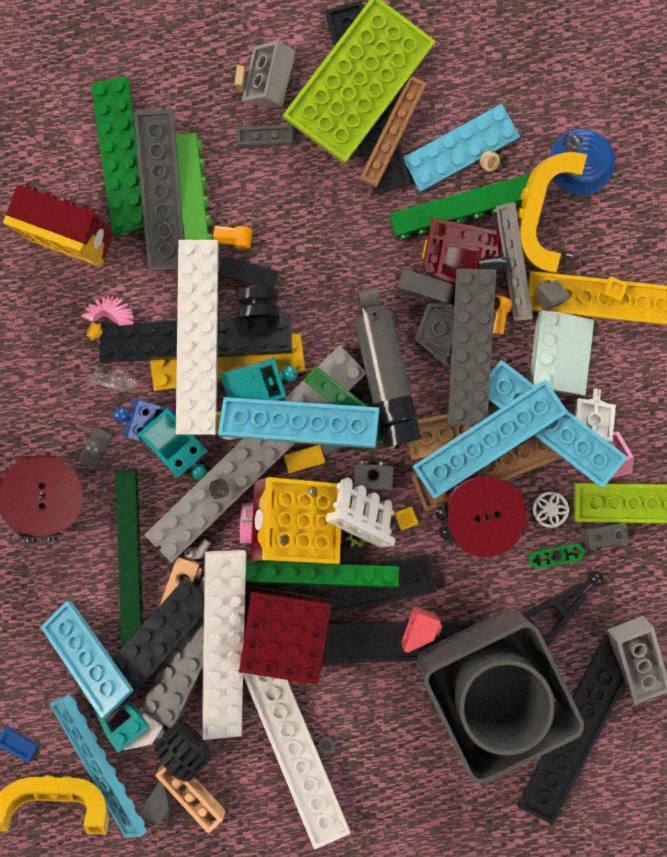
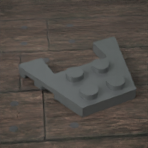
M427 304L414 341L451 370L452 355L449 352L453 342L455 305Z

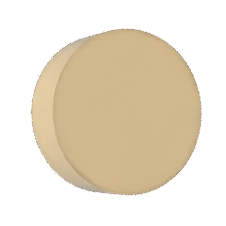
M487 151L481 156L480 165L484 170L492 172L499 167L500 157L493 151Z

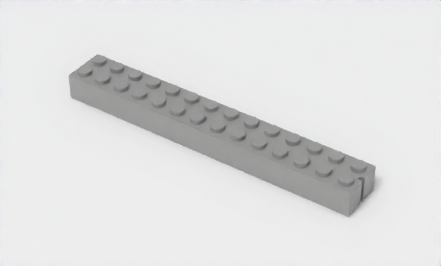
M340 345L318 366L348 391L366 375L365 370ZM305 379L283 400L288 402L332 404L304 382ZM242 439L145 536L155 547L161 546L162 548L159 551L172 563L296 442Z

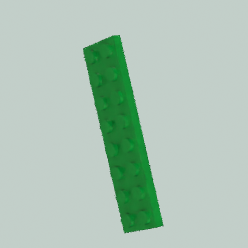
M127 76L92 83L91 89L112 233L117 235L144 230L130 80Z

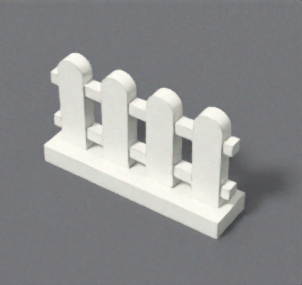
M350 478L342 479L337 484L339 492L337 502L333 505L335 512L327 513L326 521L380 548L395 546L396 538L389 535L392 531L389 529L391 516H394L392 502L390 500H383L379 504L380 498L377 493H370L366 497V488L363 485L356 486L353 490L352 480ZM351 496H352L353 499H352V505H351V509H350V508H349V505H350V499H351ZM364 504H366L365 515H363ZM378 510H379V518H378V522H376V520H377V514H378Z

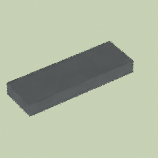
M293 125L236 127L237 148L294 145Z

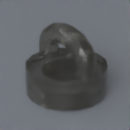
M572 133L566 134L562 140L565 152H576L581 146L583 138Z
M563 251V255L560 257L558 265H563L564 270L573 269L574 259L572 251Z
M219 478L210 483L209 491L212 498L220 499L228 495L229 486L224 479Z

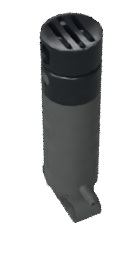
M378 287L357 291V304L360 315L355 317L353 322L373 405L380 409L378 425L380 427L387 426L379 429L383 437L384 448L421 440L418 420L410 421L417 416L414 410L392 313L389 309L381 308Z

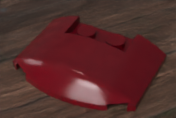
M431 218L423 266L428 268L437 277L456 283L457 269H477L478 260L499 256L502 245L500 231Z

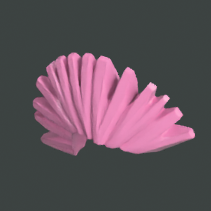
M107 296L106 299L102 297V304L96 299L97 306L89 304L90 308L86 307L85 309L89 313L81 315L91 322H95L103 316L108 317L111 321L119 324V326L134 323L130 321L134 319L131 308L126 309L128 304L122 305L123 300H119L118 297L114 299V296L111 299L110 296Z

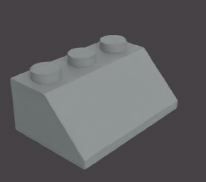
M279 40L254 46L242 102L271 109L283 107L295 51Z

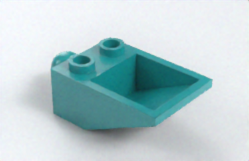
M275 357L220 373L227 397L274 401L286 397L287 393L283 380L291 382L298 375L297 370L292 366L285 367L280 373ZM266 366H271V367H272V371H270V372L266 371V370H265V367H266ZM277 384L278 389L273 390L271 385Z
M168 408L138 433L142 440L177 478L189 468L193 478L201 480L207 474V470L203 465L196 464L207 450L193 435L176 434V417ZM191 447L197 449L195 454L190 453L189 449ZM181 460L182 466L176 467L175 461Z

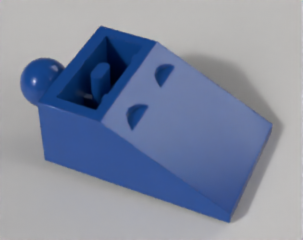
M133 398L129 412L127 409L119 407L114 410L113 417L119 423L126 421L122 435L143 441L137 434V429L141 427L139 430L141 432L167 408ZM147 408V409L145 410V415H143V414H142L143 409ZM169 409L176 417V412L172 409Z

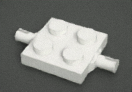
M595 388L593 389L592 399L578 398L576 400L574 416L611 443L613 440L616 405L601 401L602 390Z

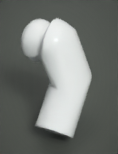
M204 538L199 546L187 548L184 551V556L190 560L201 559L212 543Z

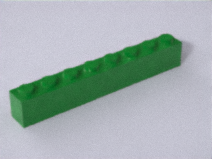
M531 173L392 212L389 214V221L394 238H400V241L411 238V235L416 233L418 235L429 233L431 218L463 224L469 218L477 220L490 212L492 215L497 214L496 206L515 202V206L518 208L522 204V190L526 188Z
M246 562L245 583L398 588L399 567Z

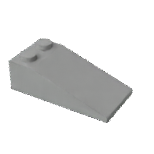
M641 616L607 629L613 651L633 703L636 705L667 693L666 670L654 627L648 620Z

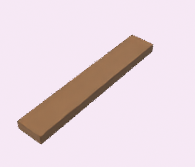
M413 76L408 78L360 176V181L377 189L427 83Z

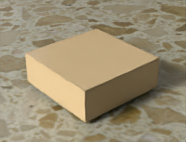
M238 65L236 68L235 87L238 92H244L246 71L244 66Z

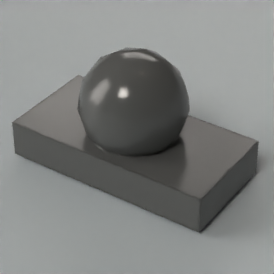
M95 426L89 440L84 444V449L78 461L93 469H97L114 435Z

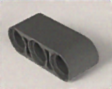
M402 270L397 290L448 305H450L455 288L453 284L408 270Z

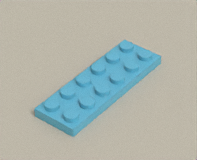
M500 104L405 156L406 168L419 193L478 162L485 152H496L518 140L520 135L505 108Z
M66 601L40 627L101 719L107 718L134 691L72 601Z

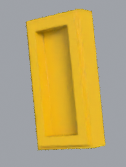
M320 445L283 455L288 473L325 463Z

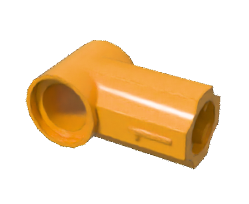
M215 226L213 240H218L219 244L232 245L238 249L243 247V249L247 250L251 247L253 229L244 226H237L236 228Z
M495 295L493 333L504 334L506 316L512 308V301L508 297Z

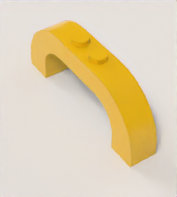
M566 152L548 157L536 166L528 179L526 188L522 190L521 208L517 210V219L523 257L530 265L538 269L556 273L561 253L544 249L536 237L537 224L547 186L550 180L559 173L573 176L582 175L587 157L586 154Z
M50 775L28 777L15 781L0 791V831L8 832L13 814L23 804L30 801L78 802L86 806L87 811L83 825L86 833L107 835L109 812L101 791L87 780L71 776H63L62 778Z

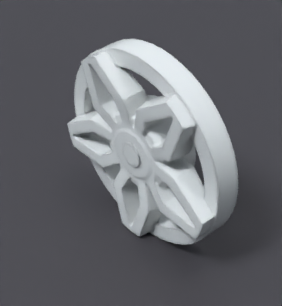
M544 492L535 499L532 513L539 524L553 528L565 522L569 514V506L562 495L556 492ZM551 495L549 502L542 497ZM556 496V502L553 503L552 500ZM559 498L564 503V506L557 505L559 503ZM539 500L545 502V504L542 506ZM537 504L542 509L538 514L536 513ZM559 508H563L565 511L559 512ZM557 514L563 515V517H562V519H561L560 521H559V517L557 516ZM552 517L556 518V523L553 522ZM548 518L551 524H545L542 521Z

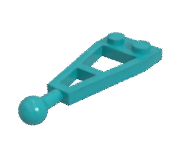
M130 702L125 705L124 709L131 717L115 731L111 723H108L104 718L101 719L95 710L107 738L118 753L150 728V725L140 711Z

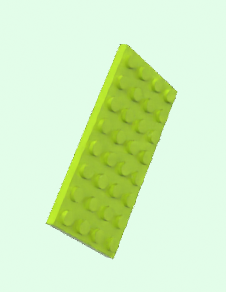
M369 0L285 111L283 119L342 163L346 164L436 41L382 0Z

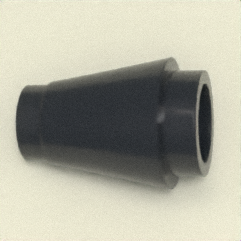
M501 256L478 260L477 269L496 270V275H501V273L506 272L507 261L506 258Z

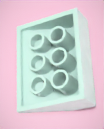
M544 310L537 313L529 381L536 386L546 379L554 392L586 395L594 320Z

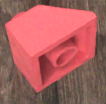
M414 606L401 641L405 652H410L434 641L435 636H439L442 625L435 613Z

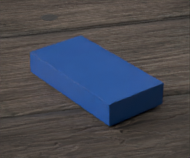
M8 726L3 729L0 735V748L26 763L31 761L39 747L38 743Z

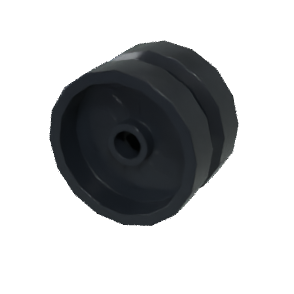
M273 287L238 289L236 291V301L244 305L237 308V318L240 320L244 319V317L275 316V318H279V306L272 304L279 300L278 289Z

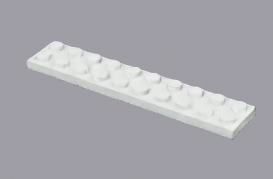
M179 240L177 435H216L218 240Z
M245 550L205 552L203 740L239 737L242 734L243 673L239 672L244 642Z
M243 673L314 850L349 835L350 829L288 680Z

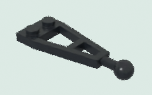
M592 571L588 575V580L580 587L575 584L523 613L534 626L536 625L531 620V617L552 605L562 615L546 637L540 631L546 646L552 643L586 600L587 596L584 593L593 586L601 585L604 577L601 572ZM576 593L578 597L566 611L559 601Z

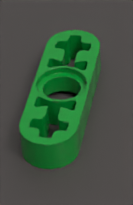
M570 543L532 551L528 556V562L532 567L541 569L579 561L584 557L585 552L581 545ZM573 547L579 550V552L576 553L575 557L572 554L566 555L563 549H565L566 552H572ZM557 550L561 553V558L558 561H553L551 554ZM535 555L541 558L547 556L549 563L544 559L540 560L537 565V563L533 562V559L536 558Z

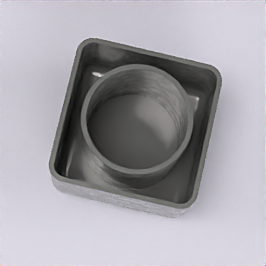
M516 609L503 610L422 650L417 657V666L425 687L469 777L474 782L487 783L577 739L583 732V719L540 631Z

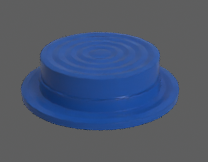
M575 129L562 135L553 145L549 157L566 152L587 155L582 175L573 176L559 173L553 177L554 181L563 190L576 195H588L602 189L611 179L615 169V155L610 143L601 134L589 129Z

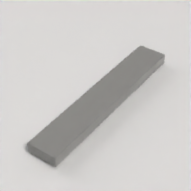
M515 202L496 206L503 255L507 261L506 274L510 299L512 301L514 321L533 319Z

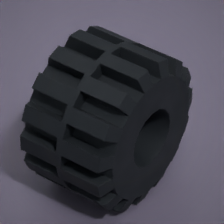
M177 721L155 742L154 750L161 764L170 774L183 782H189L212 759L209 747L202 736L182 721Z

